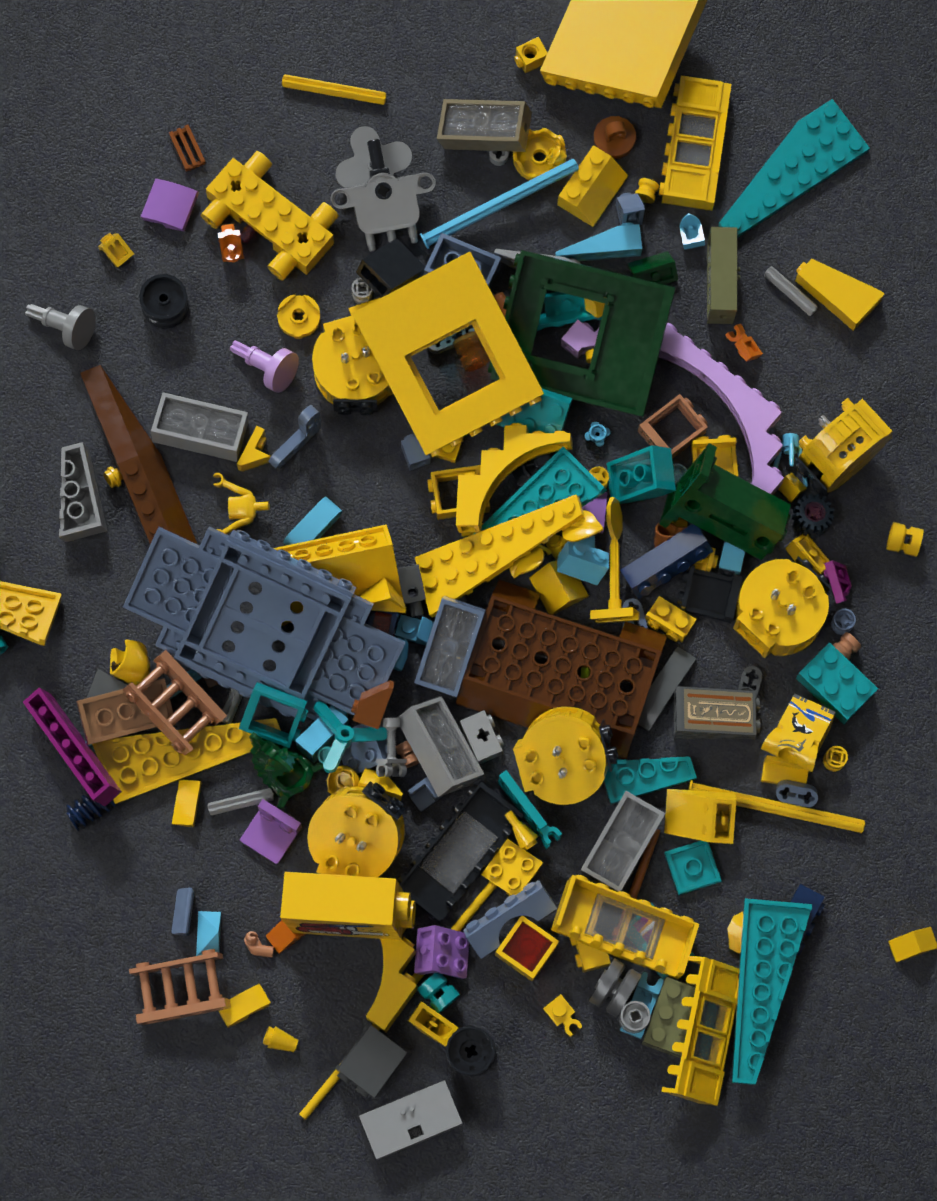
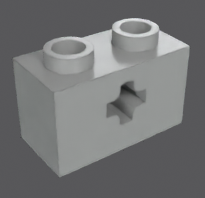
M481 711L460 721V728L479 765L502 755V748L505 746L501 736H496L494 733L495 723L491 715L487 716L485 711ZM482 732L483 735H488L485 742L483 739H478L479 733Z

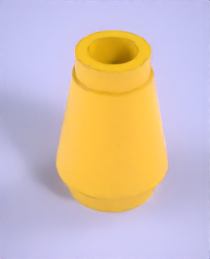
M269 1026L263 1044L268 1045L267 1048L294 1052L298 1039L276 1026L274 1028Z

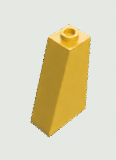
M811 259L807 264L803 262L796 270L798 274L795 281L853 331L884 297L882 291L814 259Z

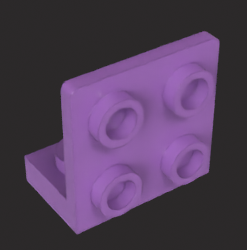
M262 799L258 805L259 811L240 838V841L268 860L278 864L302 826L299 821Z
M436 925L418 928L414 973L419 975L440 973L461 979L467 978L469 941L464 932Z

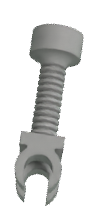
M382 718V727L386 728L388 733V752L386 759H376V763H378L376 774L378 777H384L385 767V777H390L391 775L398 777L399 767V777H404L407 773L405 765L407 759H397L395 754V731L400 727V718Z

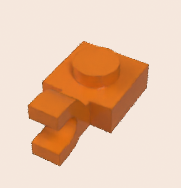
M742 324L734 326L737 335L733 331L725 334L730 341L736 342L734 345L738 349L739 355L746 362L758 359L763 354L751 336L747 337Z

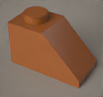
M389 680L362 692L359 700L355 699L351 708V712L354 713L353 721L379 729L393 691L394 681Z

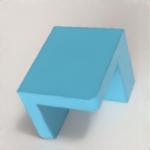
M724 542L719 568L734 571L736 575H739L745 551Z

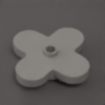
M362 126L352 133L350 145L354 157L342 161L337 166L335 172L336 180L342 187L366 184L370 178L369 171L372 168L370 167L371 161L367 142L379 139L377 132L373 128ZM399 141L386 145L381 144L385 168L389 167L390 175L409 166L412 160V152L408 145ZM382 184L377 193L382 194V197H384L389 189L385 188Z

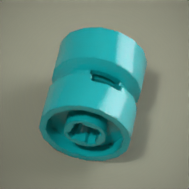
M434 973L417 991L425 1000L430 999V1006L440 1014L460 994L452 985L446 984L447 979L443 974ZM442 989L444 994L438 999L435 995Z

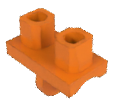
M234 224L222 225V233H218L223 262L235 263L240 259H244L240 231L235 230Z

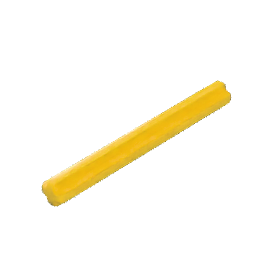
M286 74L282 78V86L286 88L384 105L387 95L381 91Z

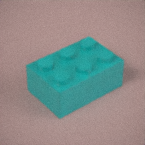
M542 389L544 395L540 396L542 401L532 406L529 403L521 406V412L510 416L509 413L502 416L503 421L496 425L505 427V425H511L512 423H521L527 425L529 433L534 431L545 433L563 431L573 398Z
M830 642L796 677L826 708L835 711V717L843 724L878 690Z

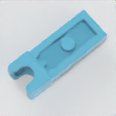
M642 972L631 1001L644 1003L650 1010L651 1015L664 979L660 978L656 985L650 986L646 981L648 973ZM622 1027L620 1028V1031L631 1036H634L636 1038L642 1039L645 1029L640 1033L635 1034L626 1032L622 1029Z

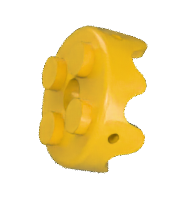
M547 128L536 131L529 129L526 152L513 151V162L518 173L530 181L557 167L548 164L547 158L543 161H536L533 157L539 152L543 153L546 157L551 147L561 146V150L565 151V157L561 164L565 163L567 155L563 137L554 134Z

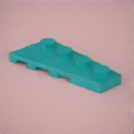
M690 757L617 760V764H615L612 772L608 769L603 782L612 805L620 802L625 791L638 797L686 783L690 780H696L697 776Z

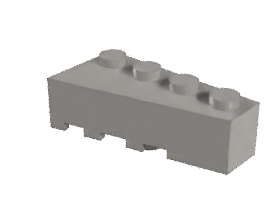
M83 442L62 447L59 537L64 542H69L106 532V522L89 448Z

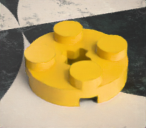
M290 295L278 307L277 318L279 327L285 334L295 339H302L311 335L319 326L321 320L319 306L314 299L307 295ZM297 312L300 314L301 312H303V319L295 320L294 313Z

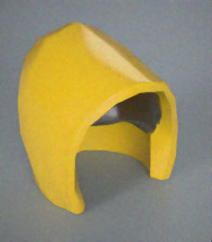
M126 639L125 651L118 650L117 648L111 649L110 675L130 684L132 682L134 685H138L150 673L148 651L143 643Z

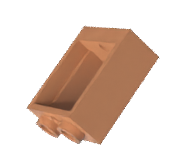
M680 394L641 423L638 428V432L650 446L669 448L652 427L678 408L697 431L671 450L672 459L689 447L697 437H702L708 428L705 418L701 414L697 415L693 410L694 407L690 400L683 398Z

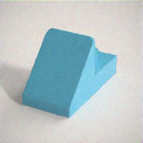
M401 615L395 637L427 645L434 622L425 617H422L420 620Z

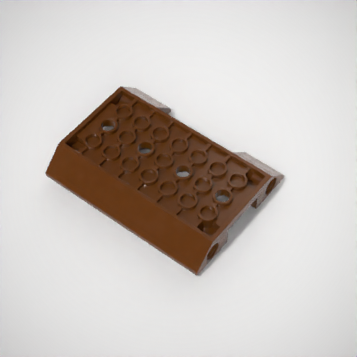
M498 580L470 656L456 704L478 712L485 711L487 715L529 728L538 716L550 709L557 707L579 708L595 716L599 724H601L603 719H605L606 725L610 724L613 738H611L612 747L616 746L619 759L625 760L667 635L625 622L620 637L538 611L536 607L541 593ZM502 639L505 642V647L501 650H496L492 646L493 641ZM538 653H544L548 660L544 664H538L535 661V656ZM581 667L588 668L590 671L589 677H579L577 674L578 669ZM628 681L632 684L633 689L625 693L620 689V684Z

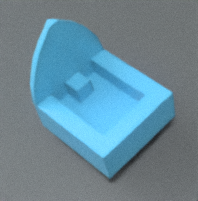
M688 213L680 222L684 250L705 246L700 220Z

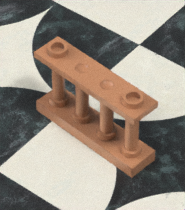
M165 650L153 660L156 663V668L137 686L131 682L123 691L126 693V698L131 703L136 704L172 742V747L178 753L186 755L194 749L189 742L208 723L215 726L227 715ZM162 674H166L172 680V684L151 703L144 696L143 692ZM178 690L182 691L187 696V701L166 719L158 709ZM193 707H197L203 713V717L182 736L173 726Z
M215 949L202 951V955L153 965H149V962L136 964V968L129 969L130 974L140 976L144 1009L142 1014H136L137 1024L148 1025L230 1009V999L223 998L219 993L214 961L223 959V954L215 952ZM205 962L211 996H209L208 1001L200 1002V999L197 998L193 964ZM178 967H184L188 994L187 1005L178 1006V1003H175L170 970ZM161 971L166 1005H164L165 1009L156 1011V1007H153L148 973Z

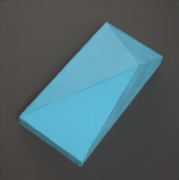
M198 911L196 956L202 955V951L215 949V952L220 953L221 912Z

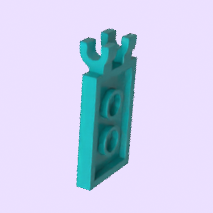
M507 770L501 773L498 778L499 786L518 811L524 814L525 820L538 837L542 839L543 846L546 849L550 847L551 841L548 838L549 836L559 841L562 835L560 830L556 827L547 826L546 821Z

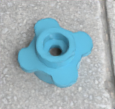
M592 422L589 432L585 433V439L587 441L591 440L597 447H602L605 438L610 435V429L605 428L599 422Z

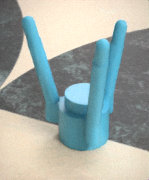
M786 433L782 435V450L775 458L773 465L777 469L783 450L784 454L789 455V465L791 467L794 466V454L797 453L799 457L802 453V448L799 447L800 444L798 443V434ZM802 477L805 487H808L807 477Z

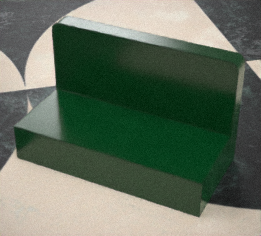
M663 252L628 263V268L635 278L664 285L678 281L676 264L669 252Z

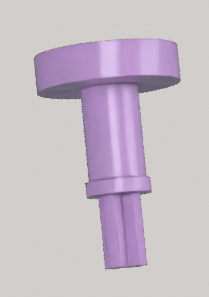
M236 340L230 346V351L244 358L246 364L265 372V387L276 393L284 391L296 375L299 365L298 355L286 348L280 349L271 356L256 346L250 348Z

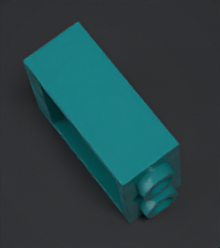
M257 682L239 729L251 734L255 732L261 738L290 748L292 741L295 742L300 735L301 730L298 729L299 722L304 723L309 710L305 709L307 701ZM261 696L298 709L289 734L253 720Z

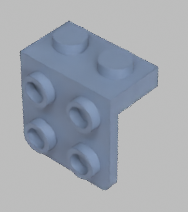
M359 724L353 728H368L370 726ZM388 740L352 742L346 748L341 759L343 765L352 768L357 775L363 773L365 768L371 769L378 765L376 759L387 758Z

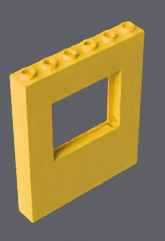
M471 252L450 261L352 313L426 456L431 454L432 457H435L444 452L442 448L450 444L451 447H454L463 442L462 437L470 433L471 437L483 431L481 427L490 424L492 427L502 422V416L508 413L510 416L521 412V406L527 403L532 406L542 401L540 396L544 395V392ZM472 325L500 379L439 411L411 356Z

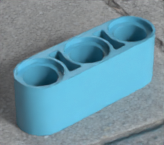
M324 497L286 536L283 543L287 546L320 539L338 520L343 511L329 498Z

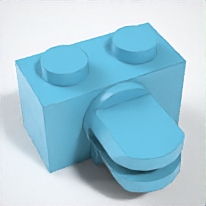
M595 536L576 542L567 541L557 556V572L594 585L599 584L609 569V553L595 548Z

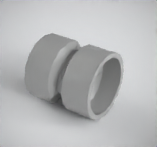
M640 1001L627 1003L619 1014L620 1026L628 1033H640L650 1021V1010Z

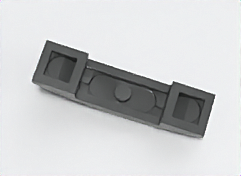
M680 647L676 648L649 689L638 726L648 732L650 731L675 692L676 687L679 686L697 658Z

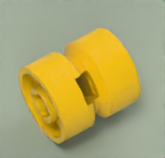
M893 522L886 550L894 552L903 550L904 554L917 557L924 530L912 526L907 529L904 524ZM905 536L910 537L908 544L904 543Z

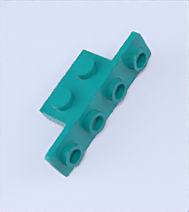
M560 292L546 293L544 299L545 313L540 316L537 331L546 327H561L565 324L575 323L577 320L582 323L592 319L601 320L602 317L596 318L585 310L584 298Z

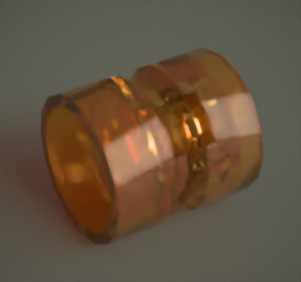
M475 331L466 333L453 342L457 355L462 356L460 361L466 372L479 369L490 361L485 349L481 347L482 343Z

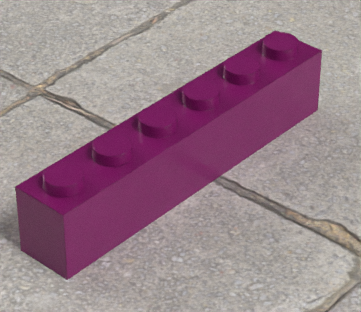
M39 687L23 701L26 708L93 801L106 806L122 792L52 694Z

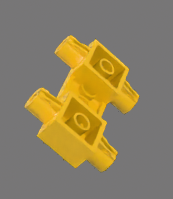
M256 151L245 165L232 158L206 188L207 198L211 203L201 213V217L207 224L217 229L230 215L239 223L244 221L273 243V250L278 254L267 267L278 279L284 280L295 267L307 275L334 244L333 234L328 229L339 217L338 213L330 205L323 202L309 216L264 182L261 178L271 168L272 163L261 152Z

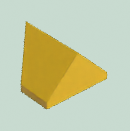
M385 577L359 595V597L374 603L371 610L406 613L403 598Z

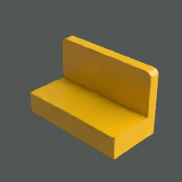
M766 755L761 782L778 784L782 780H791L807 783L808 770L792 764L788 760Z

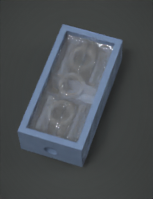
M446 596L442 597L414 682L415 684L455 697L458 696L486 609Z

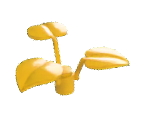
M583 510L585 517L566 530H562V537L556 534L549 538L550 541L546 543L547 547L540 544L532 549L529 555H523L513 562L514 565L509 567L512 577L515 579L519 575L539 567L544 561V551L548 555L552 554L557 559L558 554L567 541L576 542L594 536L604 530L602 525L591 512Z

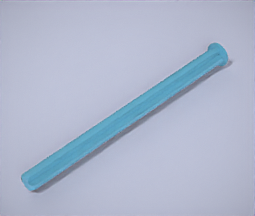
M571 159L423 235L420 233L426 248L429 249L428 246L436 243L441 233L450 236L578 171V164L574 159Z

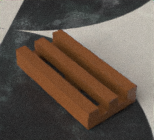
M185 125V128L182 129L178 128L175 132H169V136L186 172L206 164L189 125ZM185 133L188 134V137L199 158L198 162H196L192 154V151L186 141V138L184 136ZM178 136L180 137L185 147V150L191 160L192 164L188 165L183 155V152L178 144V141L176 139V137Z

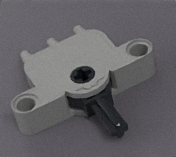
M369 140L367 145L372 170L369 171L370 178L367 180V183L335 190L330 197L331 203L338 209L354 207L357 225L365 233L370 252L376 250L374 234L387 232L388 242L390 243L396 239L395 230L407 227L411 243H417L416 222L419 219V207L416 195L432 191L436 185L435 178L429 173H418L395 178L393 175H390L389 167L385 168L380 140ZM424 176L429 177L431 180V185L426 189H423L419 184L420 179ZM382 184L385 188L389 189L384 197H382V194L377 193ZM344 193L346 195V202L343 205L335 203L334 198L336 194Z

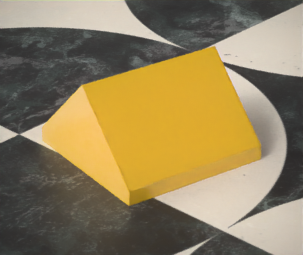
M557 560L549 562L529 577L535 591L541 593L540 600L550 615H554L589 597L580 579L557 572Z

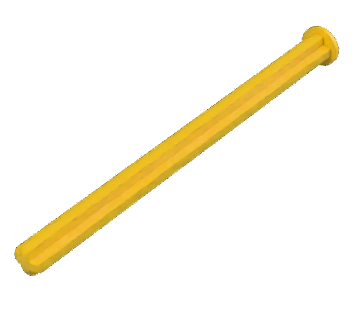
M690 780L688 790L735 793L736 806L858 833H862L865 828V821L858 818L693 783V780Z

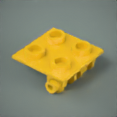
M507 838L481 875L507 892L508 896L517 895L529 884L543 862L523 848L520 849L517 844Z

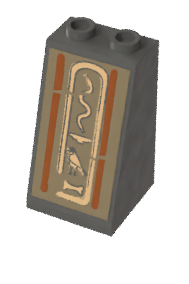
M676 687L673 695L674 739H755L756 733H760V720H756V711L760 709V700L755 697V691Z

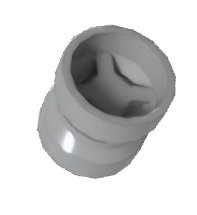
M357 278L352 283L351 288L353 300L357 304L371 301L374 295L373 290L361 278Z

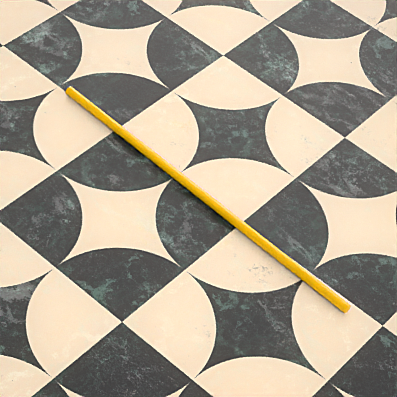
M489 881L451 929L461 931L497 886ZM415 973L412 975L417 980L415 982L416 985L424 975ZM372 1024L374 1028H376L378 1031L380 1030L378 1027ZM336 1069L299 1113L305 1120L340 1079L337 1077L339 1072Z

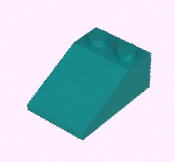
M652 445L606 463L607 472L609 473L610 497H615L619 500L620 504L660 497L676 491L671 448Z

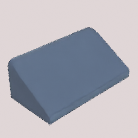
M182 888L177 891L171 931L174 935H189L195 894L192 888Z

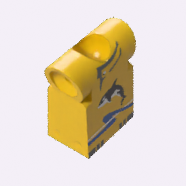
M794 694L777 728L767 736L761 749L813 772L817 753L830 731L835 711Z

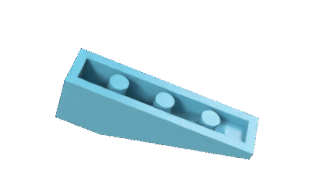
M623 223L621 226L614 227L556 251L555 256L567 259L574 258L578 261L641 256L640 224Z

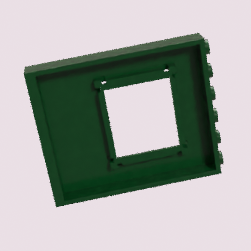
M521 250L520 254L517 253L515 256L514 266L517 269L515 275L510 277L508 288L512 289L510 297L506 296L503 309H506L505 319L540 387L573 398L574 400L643 417L676 287ZM547 289L605 303L589 370L531 355ZM490 361L488 373H491L490 379L499 380L500 378Z

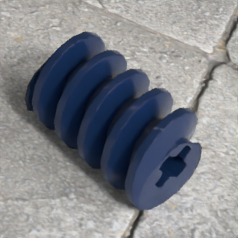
M83 794L81 795L82 803L76 799L74 800L75 808L68 804L66 805V814L79 832V823L86 827L87 818L94 822V814L102 817V808L110 812L109 804L111 803L115 807L116 805L112 800L106 806H103L93 801L91 797L88 798Z

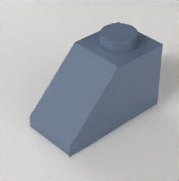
M623 193L617 197L615 206L620 226L627 222L642 225L645 208L638 193Z

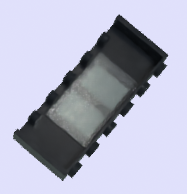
M482 782L478 786L475 784L467 793L469 798L464 804L460 802L453 811L454 817L450 821L447 819L439 828L441 833L436 839L432 837L425 846L426 852L422 857L417 855L411 863L413 868L408 874L404 872L397 880L404 892L411 893V900L415 901L416 906L439 924L496 855L507 838L513 833L512 825L504 815L512 810L519 821L524 819V814Z

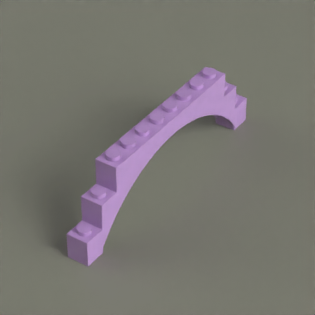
M577 320L561 338V346L578 359L586 351L594 349L599 328L596 332H593L594 329L588 323H582ZM667 323L659 358L670 361L691 372L704 381L723 400L737 420L744 435L752 467L751 484L774 495L782 485L784 477L779 469L769 465L779 455L783 444L776 435H770L768 432L780 420L782 413L780 407L773 401L768 402L763 398L759 390L756 388L751 389L746 385L742 377L739 375L734 376L728 371L729 369L722 362L717 363L711 358L709 352L697 348L689 337H683L672 324Z

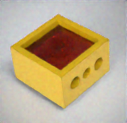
M521 916L495 952V956L530 981H533L557 947L559 941L526 917Z

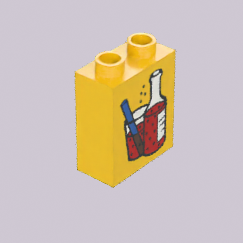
M297 872L284 873L280 918L293 933L402 940L403 928H414L416 903L411 900V893L404 892L396 879Z

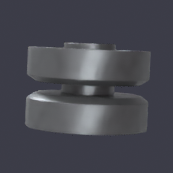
M614 958L608 970H604L594 987L596 990L589 1002L597 1007H601L608 996L612 998L606 1010L607 1013L615 1018L619 1015L642 976L639 972L631 969L627 972L624 979L619 978L625 965L616 958Z

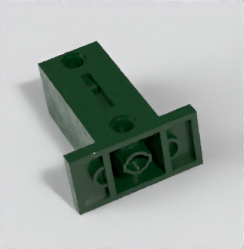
M709 443L675 484L676 491L668 493L659 525L667 528L672 521L676 522L680 517L762 560L767 553L771 554L778 541L781 542L785 538L787 533L785 526L791 517L789 514L791 505L715 465L717 447Z

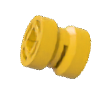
M840 746L829 748L823 757V764L827 770L832 772L841 770L848 760L847 751Z

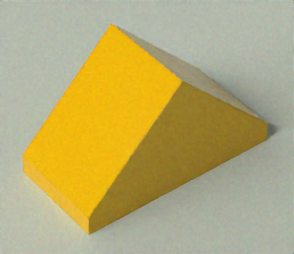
M931 927L914 930L888 941L896 963L937 949V942Z
M422 1001L408 1020L420 1032L445 1047L449 1038L458 1029L456 1025Z

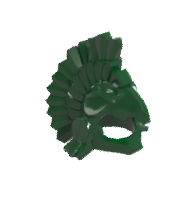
M255 732L249 736L253 745L250 752L253 755L251 761L254 764V769L258 771L257 776L263 778V783L267 784L268 788L274 790L275 795L279 796L277 804L279 809L284 808L286 802L291 799V796L304 791L309 786L313 773L323 768L321 762L312 764L301 755L299 756L298 753L290 752L289 748L261 738Z

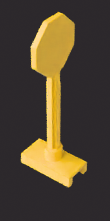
M610 497L606 506V522L611 536L610 599L608 600V609L590 610V619L596 620V623L639 621L638 610L633 607L622 608V600L620 599V546L618 539L623 530V515L619 500L615 497Z

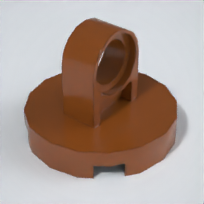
M610 116L602 119L597 124L593 135L594 145L612 156L613 159L627 156L636 143V131L633 125L627 119L619 116Z

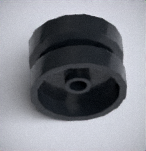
M158 274L147 279L142 285L139 294L140 305L143 315L154 327L168 329L183 322L189 311V301L182 281L172 275Z

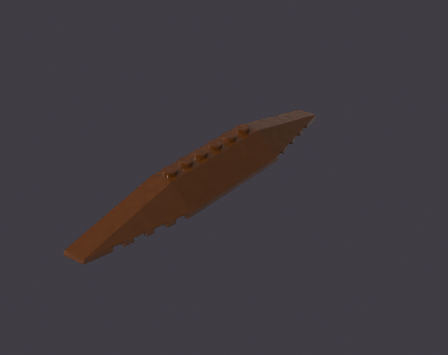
M101 365L80 372L149 543L151 544L158 527H161L197 544L160 452ZM204 678L209 689L219 685L216 680Z

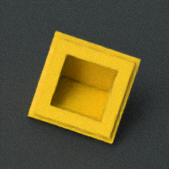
M790 473L784 477L783 483L778 490L792 503L807 488L793 473Z

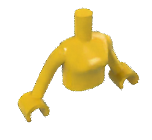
M220 473L213 475L215 478L221 477L219 483L213 484L215 487H225L242 495L228 498L229 519L240 520L223 530H216L229 534L239 527L252 523L256 516V511L270 509L269 502H256L255 496L251 491L226 481L225 477Z

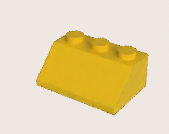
M593 145L579 165V170L574 172L559 194L557 205L594 227L628 175L612 156Z

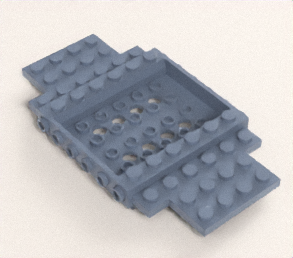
M209 526L199 546L158 527L123 605V608L163 626L155 646L174 654V659L182 668H190L196 671L199 676L216 680L220 686L225 688L231 687L247 698L251 697L257 682L307 701L305 709L309 711L306 717L315 721L320 717L314 710V705L318 701L331 704L354 715L351 712L354 700H359L362 692L388 681L406 643L365 623L374 603L355 595L356 587L352 586L353 584L343 578L339 580L333 577L329 571L325 569L318 570L312 567L311 563L306 560H297L290 557L291 554L287 551L275 550L270 547L269 543L263 540L256 541L250 538L248 533L241 530H233L230 535H227ZM252 582L261 584L262 591L255 594L251 592L249 586ZM245 601L250 602L253 605V611L244 613L240 607L241 603ZM294 601L302 603L303 611L300 613L293 612L291 610V603ZM234 621L243 623L244 630L238 633L232 629L231 625ZM284 621H290L294 624L292 632H285L282 629L281 625ZM227 640L232 641L235 644V650L232 652L225 651L223 642ZM276 640L282 641L285 644V649L281 652L274 650L273 642ZM273 660L276 663V669L273 671L266 670L264 668V661ZM261 696L259 701L265 707L278 709L284 716L295 717L298 709Z

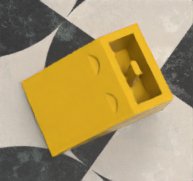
M667 789L664 833L710 843L733 844L736 813L735 793Z

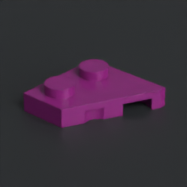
M833 560L824 563L826 568L824 575L831 584L836 604L846 601L845 596L849 594V590L852 587L846 565Z

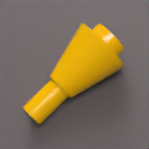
M512 810L504 815L512 825L520 849L525 847L528 850L537 843L536 838L538 835L523 822L519 821Z

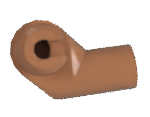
M254 931L246 934L244 942L252 955L273 957V946L262 945L257 933Z

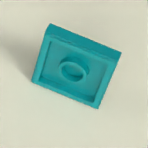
M698 841L664 852L678 896L722 882L709 842Z

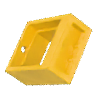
M481 465L431 472V479L427 480L429 493L433 492L434 500H431L430 503L432 514L436 513L437 520L454 518L457 512V508L442 510L438 482L457 480L458 475H464L465 473L480 475ZM489 502L486 507L485 513H488L490 511Z

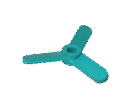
M318 701L314 705L315 712L335 734V740L323 764L324 770L327 773L337 770L347 746L352 742L384 741L387 739L388 733L384 727H379V729L373 727L351 728L343 725L325 703Z

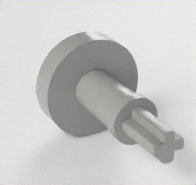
M28 304L26 307V316L42 321V325L63 331V343L69 348L75 350L83 349L93 335L96 317L94 311L90 308L78 305L69 314H65L51 307L44 309L33 304Z

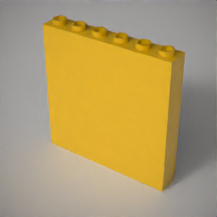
M571 0L540 69L544 81L549 85L555 86L557 84L565 86L570 90L579 89L588 94H601L609 99L618 98L627 103L635 102L649 108H662L707 0Z

